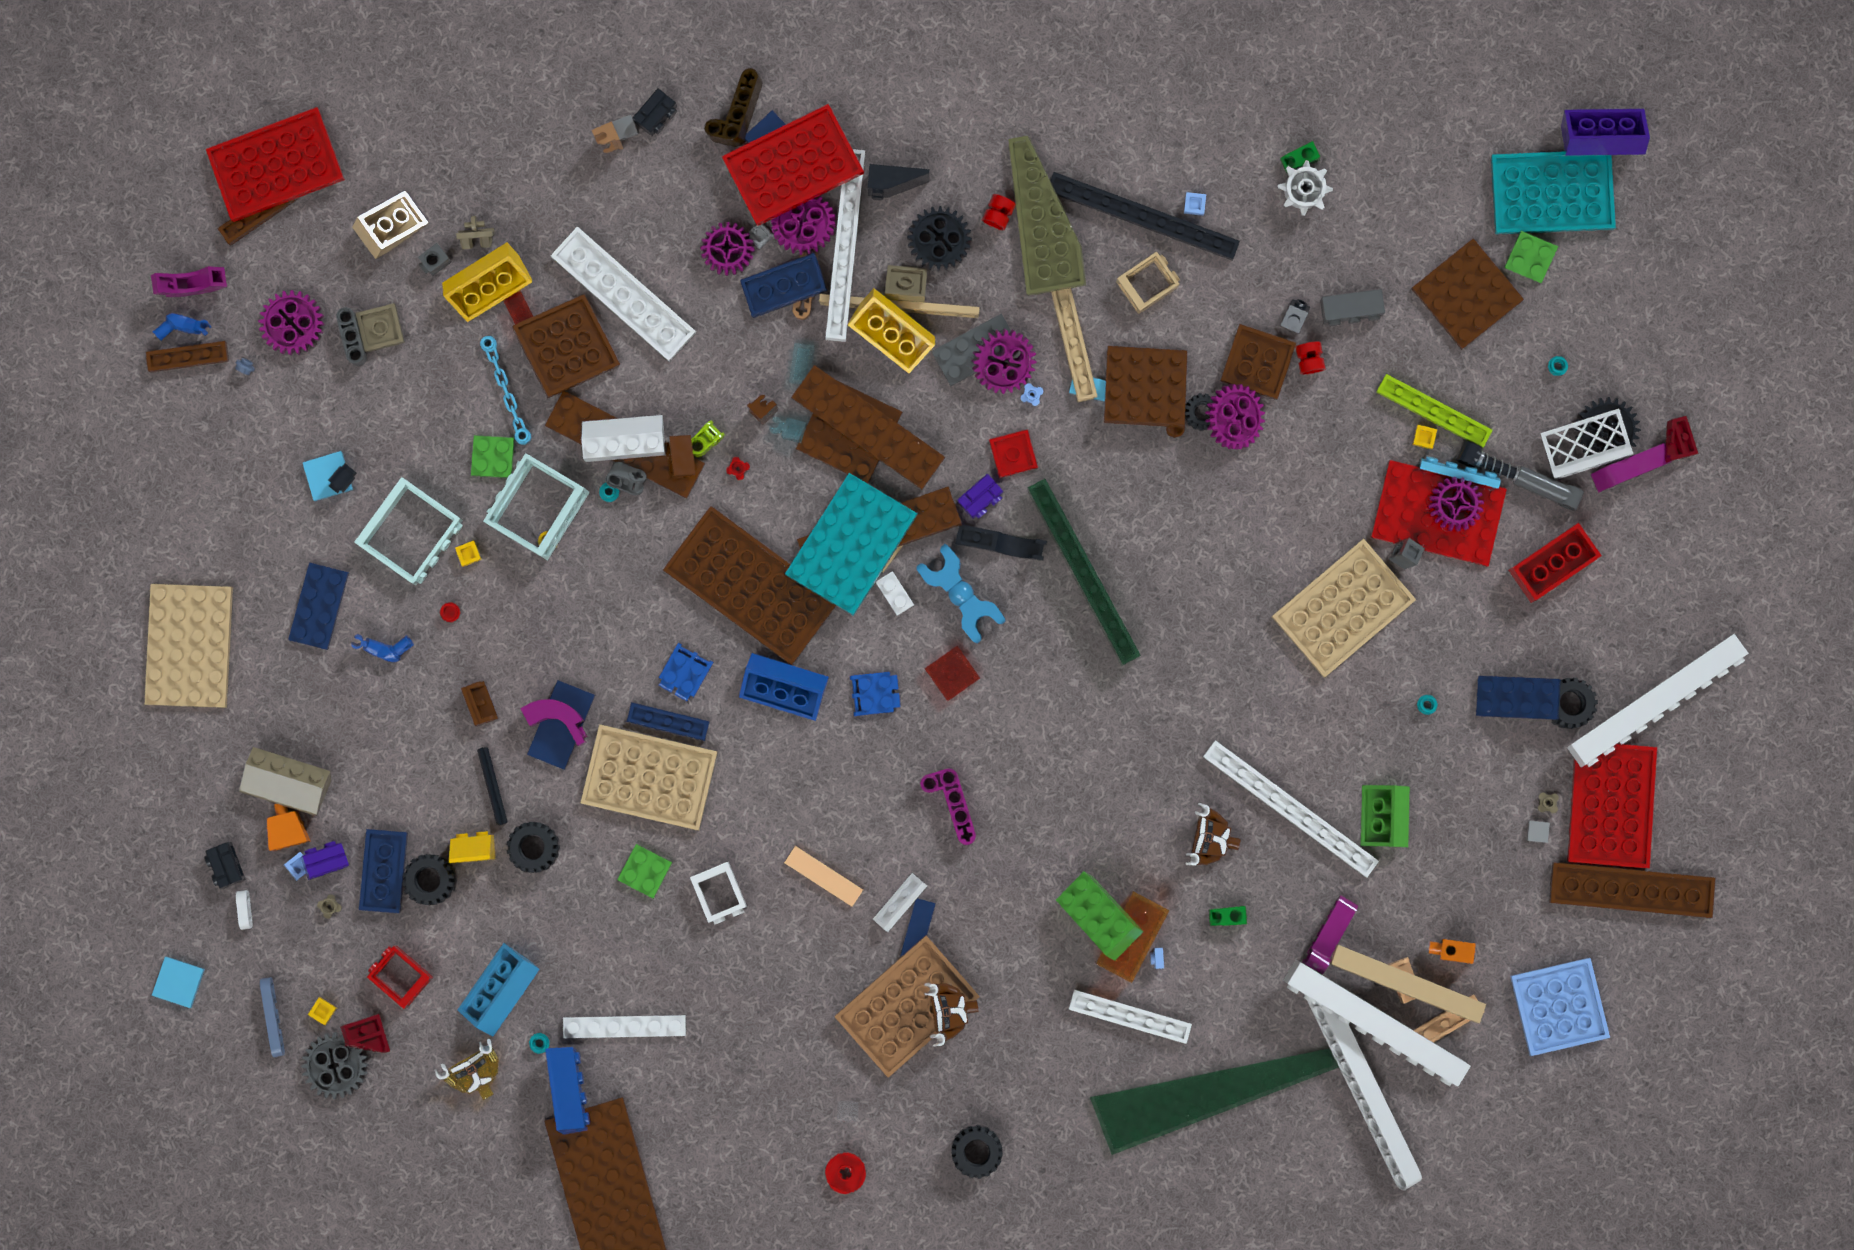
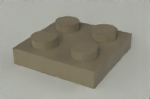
M888 265L885 297L891 300L924 303L927 269Z
M395 303L356 313L366 353L405 343Z

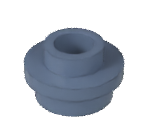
M237 359L235 362L237 364L235 369L243 374L250 375L255 370L252 366L253 363L248 359Z

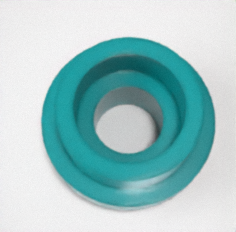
M1555 356L1549 360L1548 370L1554 376H1561L1567 372L1568 362L1561 356ZM1555 363H1559L1561 365L1560 370L1555 369Z
M604 483L599 490L600 497L606 502L615 501L620 493L619 489L612 488L607 483ZM608 488L613 490L611 495H606Z
M1423 695L1417 701V708L1424 715H1430L1437 709V700L1432 695ZM1425 701L1430 702V708L1426 709L1424 707Z
M543 1033L534 1034L529 1041L530 1049L538 1054L544 1053L545 1049L549 1048L550 1045L549 1038ZM538 1039L543 1041L542 1047L536 1045Z

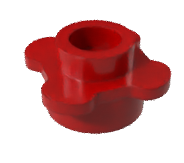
M734 457L730 466L726 468V472L728 475H734L737 480H743L745 472L750 469V465L747 462L741 461L739 457Z

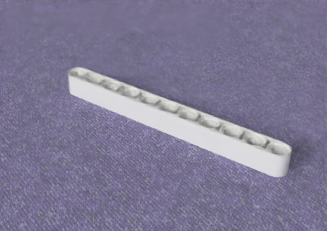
M1308 1001L1396 1185L1401 1190L1410 1188L1421 1181V1173L1350 1026L1339 1020V1014L1334 1011L1332 1014H1329L1321 1009L1322 1004L1316 1001L1313 1004Z

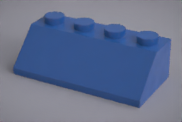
M752 653L745 669L739 698L816 721L829 677Z
M573 1047L545 1049L557 1131L564 1135L588 1130L587 1125L590 1124L588 1112L585 1113L584 1104H587L586 1093L582 1092L581 1084H584L583 1073L579 1072L578 1064H581L580 1053L576 1052V1049Z

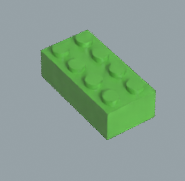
M1085 871L1056 899L1098 948L1113 960H1116L1143 933V930L1098 881Z

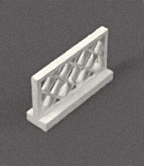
M1619 409L1540 433L1555 480L1634 456ZM1617 414L1619 422L1615 429L1604 424L1609 416ZM1590 422L1600 425L1595 435L1585 431ZM1619 426L1621 427L1622 433L1617 431ZM1602 427L1613 431L1608 442L1597 437ZM1571 428L1581 431L1576 441L1565 437ZM1583 433L1593 437L1588 448L1578 443ZM1615 433L1624 437L1625 445L1617 447L1611 444ZM1555 434L1561 437L1556 448L1548 444L1546 436ZM1563 439L1574 444L1569 454L1558 449ZM1596 439L1606 444L1602 452L1597 453L1591 450ZM1576 445L1587 450L1583 458L1577 459L1571 456ZM1550 448H1552V449L1554 450V452H1553L1552 455H1551ZM1556 452L1567 456L1565 462L1558 466H1555L1553 461Z

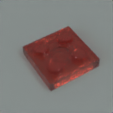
M958 646L924 668L947 702L980 679Z

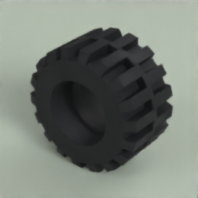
M1565 678L1560 681V699L1565 692H1573L1579 697L1581 706L1577 714L1568 715L1562 710L1559 699L1558 720L1551 721L1553 725H1558L1562 729H1574L1588 724V721L1594 718L1593 714L1597 712L1595 706L1598 704V700H1595L1597 695L1596 692H1592L1591 689L1593 687L1590 684L1587 685L1585 684L1586 681L1578 680V678Z
M538 822L523 823L521 826L516 827L514 832L510 833V839L506 844L508 845V850L506 851L509 854L510 862H513L516 868L524 872L538 873L547 870L555 863V859L559 856V839L555 835L554 830L550 829L546 824ZM531 835L539 836L545 846L542 856L534 860L528 859L522 852L523 841Z
M433 854L420 855L418 858L412 859L411 863L405 867L406 872L402 876L404 877L402 884L405 886V893L409 894V898L418 904L437 905L444 902L445 899L451 896V892L455 890L454 884L457 883V878H455L456 872L452 868L453 865L446 861L447 859ZM425 868H434L440 875V885L435 891L426 892L419 885V875Z
M971 1125L966 1129H962L956 1135L952 1143L951 1154L957 1170L963 1175L969 1176V1178L981 1179L984 1176H990L992 1172L997 1170L1001 1163L1003 1151L1000 1139L994 1131L981 1125ZM982 1140L987 1144L989 1155L983 1163L974 1164L966 1158L965 1147L970 1141Z

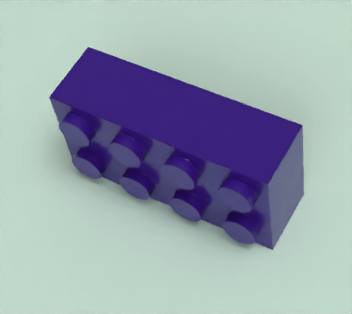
M1644 109L1564 110L1561 131L1566 156L1646 155L1650 135Z

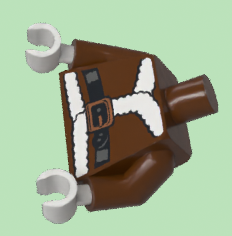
M1198 803L1202 807L1201 812L1195 811V814L1199 815L1192 852L1186 853V855L1191 857V861L1186 863V865H1209L1225 856L1227 848L1239 850L1241 839L1230 836L1231 828L1228 827V822L1217 811L1210 809L1209 806Z
M925 983V986L930 987V991L924 994L931 996L935 1031L939 1033L932 1034L930 1038H937V1043L933 1045L934 1047L942 1046L965 1028V1024L968 1023L967 1014L979 1012L977 1000L965 1002L964 994L960 992L959 988L950 984Z

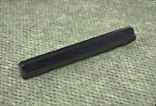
M482 747L477 752L495 821L499 826L504 825L508 821L488 747Z

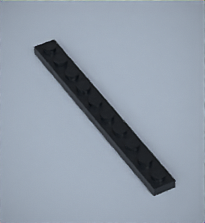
M1053 172L1050 181L1059 197L1232 261L1240 243L1237 239L1059 173Z

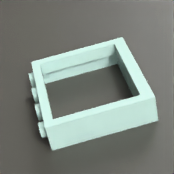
M525 453L522 460L517 462V468L513 474L508 476L503 490L496 495L495 503L492 508L487 510L488 514L483 522L548 561L590 492ZM532 466L574 490L539 547L534 546L498 524L499 519Z
M401 477L354 543L409 582L417 585L418 583L421 584L427 577L426 571L428 568H433L439 560L437 556L441 550L445 551L451 543L449 539L452 535H457L462 529L463 525L461 523L463 520ZM407 489L453 520L414 576L368 545Z

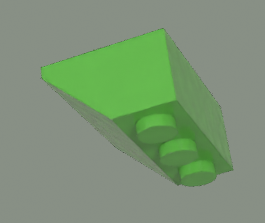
M1362 785L1361 846L1408 847L1409 786Z

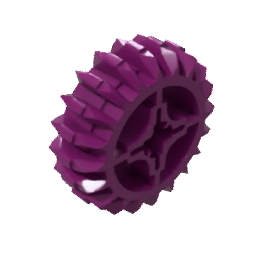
M726 222V227L724 228L722 223H718V230L712 226L713 233L711 234L708 231L705 233L709 239L702 238V243L706 245L700 247L701 251H704L701 254L702 258H708L704 262L705 265L712 264L710 266L711 271L718 268V275L722 273V270H725V276H729V270H732L733 275H736V268L743 272L742 264L747 267L750 265L746 259L752 260L753 255L749 253L755 250L754 247L750 246L754 243L752 239H748L750 233L743 234L745 231L744 227L737 230V223H734L732 228H730V222ZM731 234L741 239L744 246L732 243ZM724 235V240L721 243L715 244V246L712 245L719 236ZM727 240L730 245V248H732L729 249L728 257L725 253V250H722L726 248ZM711 252L722 254L724 256V263L714 259ZM743 252L737 261L730 263L731 257L734 254Z
M1453 477L1451 482L1449 479H1445V486L1442 483H1438L1439 490L1435 488L1432 490L1436 496H1430L1429 500L1435 503L1430 504L1429 508H1435V511L1430 514L1431 516L1437 514L1438 518L1434 521L1437 523L1442 520V528L1449 524L1448 530L1451 531L1455 525L1456 531L1459 532L1461 525L1464 530H1467L1469 528L1468 523L1473 526L1475 525L1474 519H1480V515L1476 512H1483V508L1478 507V505L1484 504L1483 500H1478L1482 493L1476 494L1474 492L1478 489V486L1470 488L1472 484L1470 480L1465 485L1464 478H1460L1459 483L1456 477ZM1456 489L1453 498H1442L1446 490ZM1464 492L1469 496L1471 505L1464 500ZM1456 499L1460 503L1458 508H1454V505H1452V502ZM1441 504L1449 509L1450 518L1443 512ZM1459 511H1471L1467 518L1456 520Z

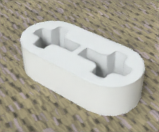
M248 890L237 891L236 904L239 927L241 930L251 929L253 923Z

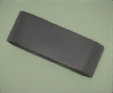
M343 307L338 310L336 318L347 360L354 366H362L367 360V353L364 350L357 317L350 308ZM351 314V320L343 322L344 315ZM350 333H356L354 341H348ZM361 352L360 359L354 361L352 359L353 354Z

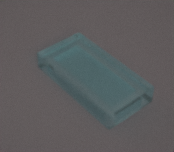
M794 344L789 383L801 384L812 369L814 345Z

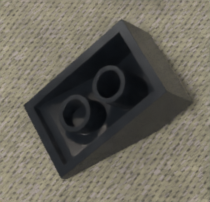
M870 164L867 187L868 196H872L873 200H883L884 198L892 197L928 183L930 169Z

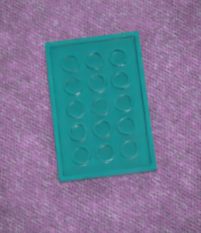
M1565 152L1491 155L1495 234H1518L1520 231L1543 233L1614 230L1616 228L1611 155L1566 156Z
M849 473L785 575L854 616L918 514Z

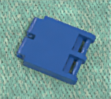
M678 643L659 676L662 679L659 686L671 693L674 687L678 688L675 695L688 701L690 696L695 697L714 662L711 660L708 662L699 657L695 651L692 653L683 648L682 644ZM679 650L688 654L689 656H691V658L680 653ZM697 659L698 661L706 664L707 666L705 667L694 660Z
M890 672L850 676L853 685L852 698H854L855 704L854 716L894 712L893 708L900 707L899 693L892 694V690L899 689L897 675L890 676ZM856 680H858L859 693H857ZM858 698H860L861 711H859Z

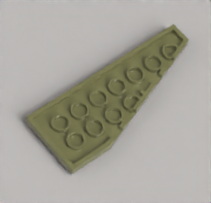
M1022 136L1008 139L1027 295L1086 286L1082 246L1030 137Z

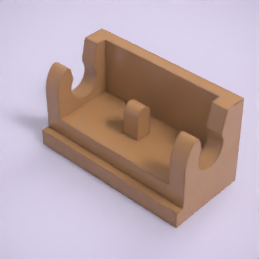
M612 121L592 130L597 144H611L609 148L603 150L604 153H610L616 149H624Z

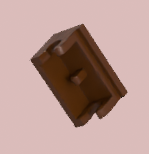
M760 395L754 402L747 404L749 412L762 425L778 411L777 404L774 401L766 404V400L760 402L765 398V395Z
M691 435L669 436L665 440L670 480L690 478V476L696 474Z
M484 681L461 688L475 726L478 727L498 719Z

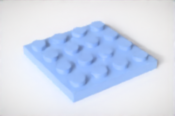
M1591 958L1510 976L1529 1056L1610 1038Z

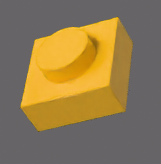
M1417 425L1412 445L1432 450L1437 429Z
M475 541L455 547L462 567L482 560Z
M319 997L308 1015L321 1024L327 1025L337 1007Z

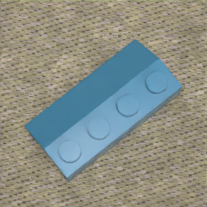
M503 943L458 1008V1011L476 1028L494 1036L517 1001L524 994L528 985L535 978L539 968Z

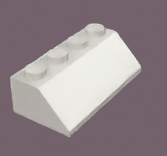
M663 415L582 422L583 459L585 462L666 455Z

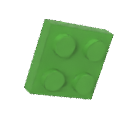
M1520 231L1504 268L1542 283L1558 246Z
M474 435L471 476L508 478L512 474L515 439Z
M636 844L618 881L654 899L672 862Z

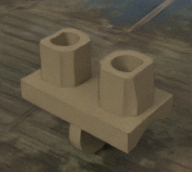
M471 216V222H464V227L472 228V230H462L456 233L457 239H460L462 249L474 248L473 238H480L481 248L491 247L492 236L495 234L494 228L478 229V227H485V222L477 221L476 216Z

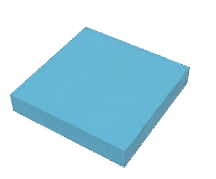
M342 451L303 462L314 501L343 493L341 491L336 493L328 486L330 484L328 479L339 466L342 467L345 463ZM350 484L345 492L353 490L352 484Z
M166 956L152 996L192 1008L205 969Z

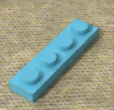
M1433 457L1421 458L1420 469L1458 479L1464 478L1466 481L1470 480L1474 483L1499 489L1501 480L1497 477L1496 473L1485 471V474L1477 472L1478 469L1466 466L1463 469L1457 467L1458 464L1446 461V464H1443Z

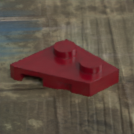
M1687 416L1667 421L1666 463L1699 454Z
M379 1014L340 1026L346 1046L380 1053L390 1052Z

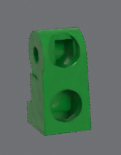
M1313 141L1280 158L1286 173L1288 166L1297 170L1303 167L1305 160L1309 161V164L1320 161V155Z
M1246 906L1208 910L1210 926L1247 924Z

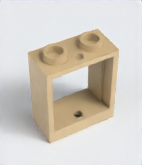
M1157 252L1118 277L1116 281L1138 314L1179 287V277L1174 271L1171 272L1169 270L1166 258ZM1152 263H1155L1170 286L1144 303L1129 282V279Z

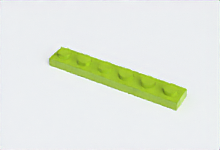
M1388 374L1384 376L1376 393L1482 448H1484L1493 431Z

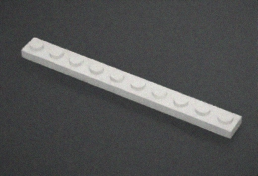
M853 149L862 169H864L865 150ZM863 175L841 185L826 340L846 342Z
M1216 740L1203 757L1366 878L1379 862Z

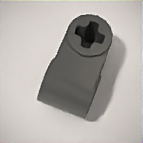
M615 462L608 472L605 481L612 488H617L636 496L643 493V482L646 480V473L641 469L633 468L622 462Z

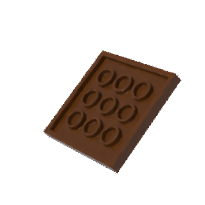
M1474 238L1411 288L1461 350L1524 300Z
M585 294L512 326L547 398L620 366Z
M1108 346L1104 423L1184 428L1187 350Z
M839 382L898 423L903 413L902 411ZM812 414L796 447V450L846 474L850 473L867 484L879 462L877 458L814 414Z

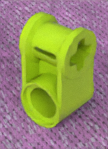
M712 420L706 423L691 439L692 446L695 443L703 445L701 451L696 452L693 450L694 457L704 456L725 437L724 432L721 433L713 425L714 422Z

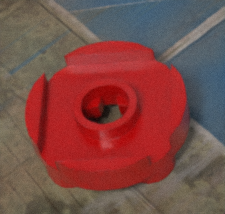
M850 1152L836 1154L829 1160L825 1169V1176L831 1189L840 1194H849L855 1192L863 1185L866 1178V1169L860 1157ZM847 1167L852 1175L844 1179L840 1170H844Z

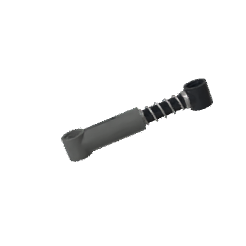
M1469 441L1463 442L1456 461L1466 466H1483L1484 469L1487 468L1492 470V472L1499 473V476L1504 475L1507 479L1511 478L1513 484L1557 502L1558 505L1572 511H1577L1584 491L1577 487L1565 485L1523 466L1519 468L1518 466L1513 467L1510 463L1506 464L1503 460H1497L1495 456L1490 457L1488 453L1485 454L1482 451V447Z

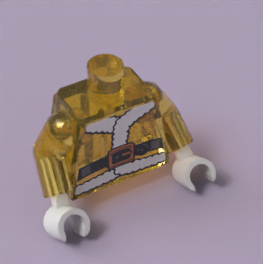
M487 1039V1046H483L479 1042L480 1050L448 1068L449 1071L445 1064H441L442 1072L434 1070L437 1078L443 1079L450 1087L462 1093L471 1094L478 1090L483 1100L494 1095L488 1083L496 1079L499 1058L492 1048L491 1040Z

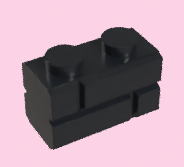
M657 88L632 119L650 136H653L655 133L659 134L665 126L663 123L667 118L672 119L675 116L677 104L662 90Z
M226 842L205 851L207 854L204 856L205 862L208 867L212 868L214 873L211 875L212 881L215 886H219V889H224L246 880L232 842Z

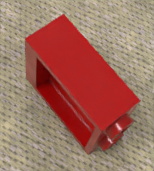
M389 946L381 955L384 958L379 963L375 962L369 968L368 972L370 974L367 978L400 1007L406 1009L431 981L433 976L398 946H393L392 948ZM396 954L421 975L403 998L378 977L379 973Z

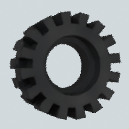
M1200 393L1196 396L1194 395L1185 406V421L1195 430H1207L1211 425L1210 422H1205V420H1200L1195 416V408L1197 406L1205 405L1208 407L1207 403H1213L1211 397L1208 396L1209 394L1205 393V395H1202Z

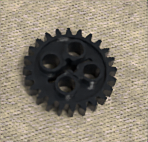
M939 206L938 211L931 207V213L924 209L923 217L917 214L918 222L912 220V225L915 228L911 227L908 229L913 234L907 236V240L913 241L908 244V248H914L911 251V255L917 254L916 262L921 259L923 260L922 267L928 263L929 270L936 266L937 271H940L941 266H944V269L947 271L949 264L955 268V261L962 263L960 256L967 257L964 249L970 250L971 248L970 245L966 244L972 241L971 237H967L971 230L965 229L968 226V222L962 223L964 216L962 215L957 218L956 210L951 214L950 207L945 212L942 211V206ZM937 221H943L945 227L938 229L934 224ZM927 226H930L939 237L943 235V242L952 249L951 252L947 250L940 240L936 242V235L927 229ZM928 234L931 237L930 241L922 242L920 240L921 235ZM951 235H956L959 241L951 243L948 238ZM940 248L944 250V255L941 257L935 256L933 253L935 249Z
M1607 397L1605 403L1602 398H1598V404L1591 401V408L1584 406L1586 413H1578L1582 417L1581 420L1600 415L1603 412L1606 413L1619 409L1631 447L1637 446L1633 440L1640 439V437L1635 435V432L1641 431V429L1635 428V425L1639 424L1640 421H1634L1633 419L1637 413L1630 414L1632 406L1624 408L1626 405L1625 401L1619 405L1618 398L1611 402L1610 397ZM1609 416L1604 424L1615 429L1618 422H1612ZM1590 422L1585 431L1595 435L1600 425L1594 428ZM1602 427L1598 436H1601L1608 442L1609 436L1611 437L1613 431H1609L1608 436L1607 432H1603L1605 427ZM1583 433L1579 444L1588 448L1593 437ZM1615 435L1611 441L1617 447L1626 444L1625 440L1621 443L1617 442ZM1594 442L1591 450L1597 453L1602 452L1606 444L1604 443L1602 447H1598Z

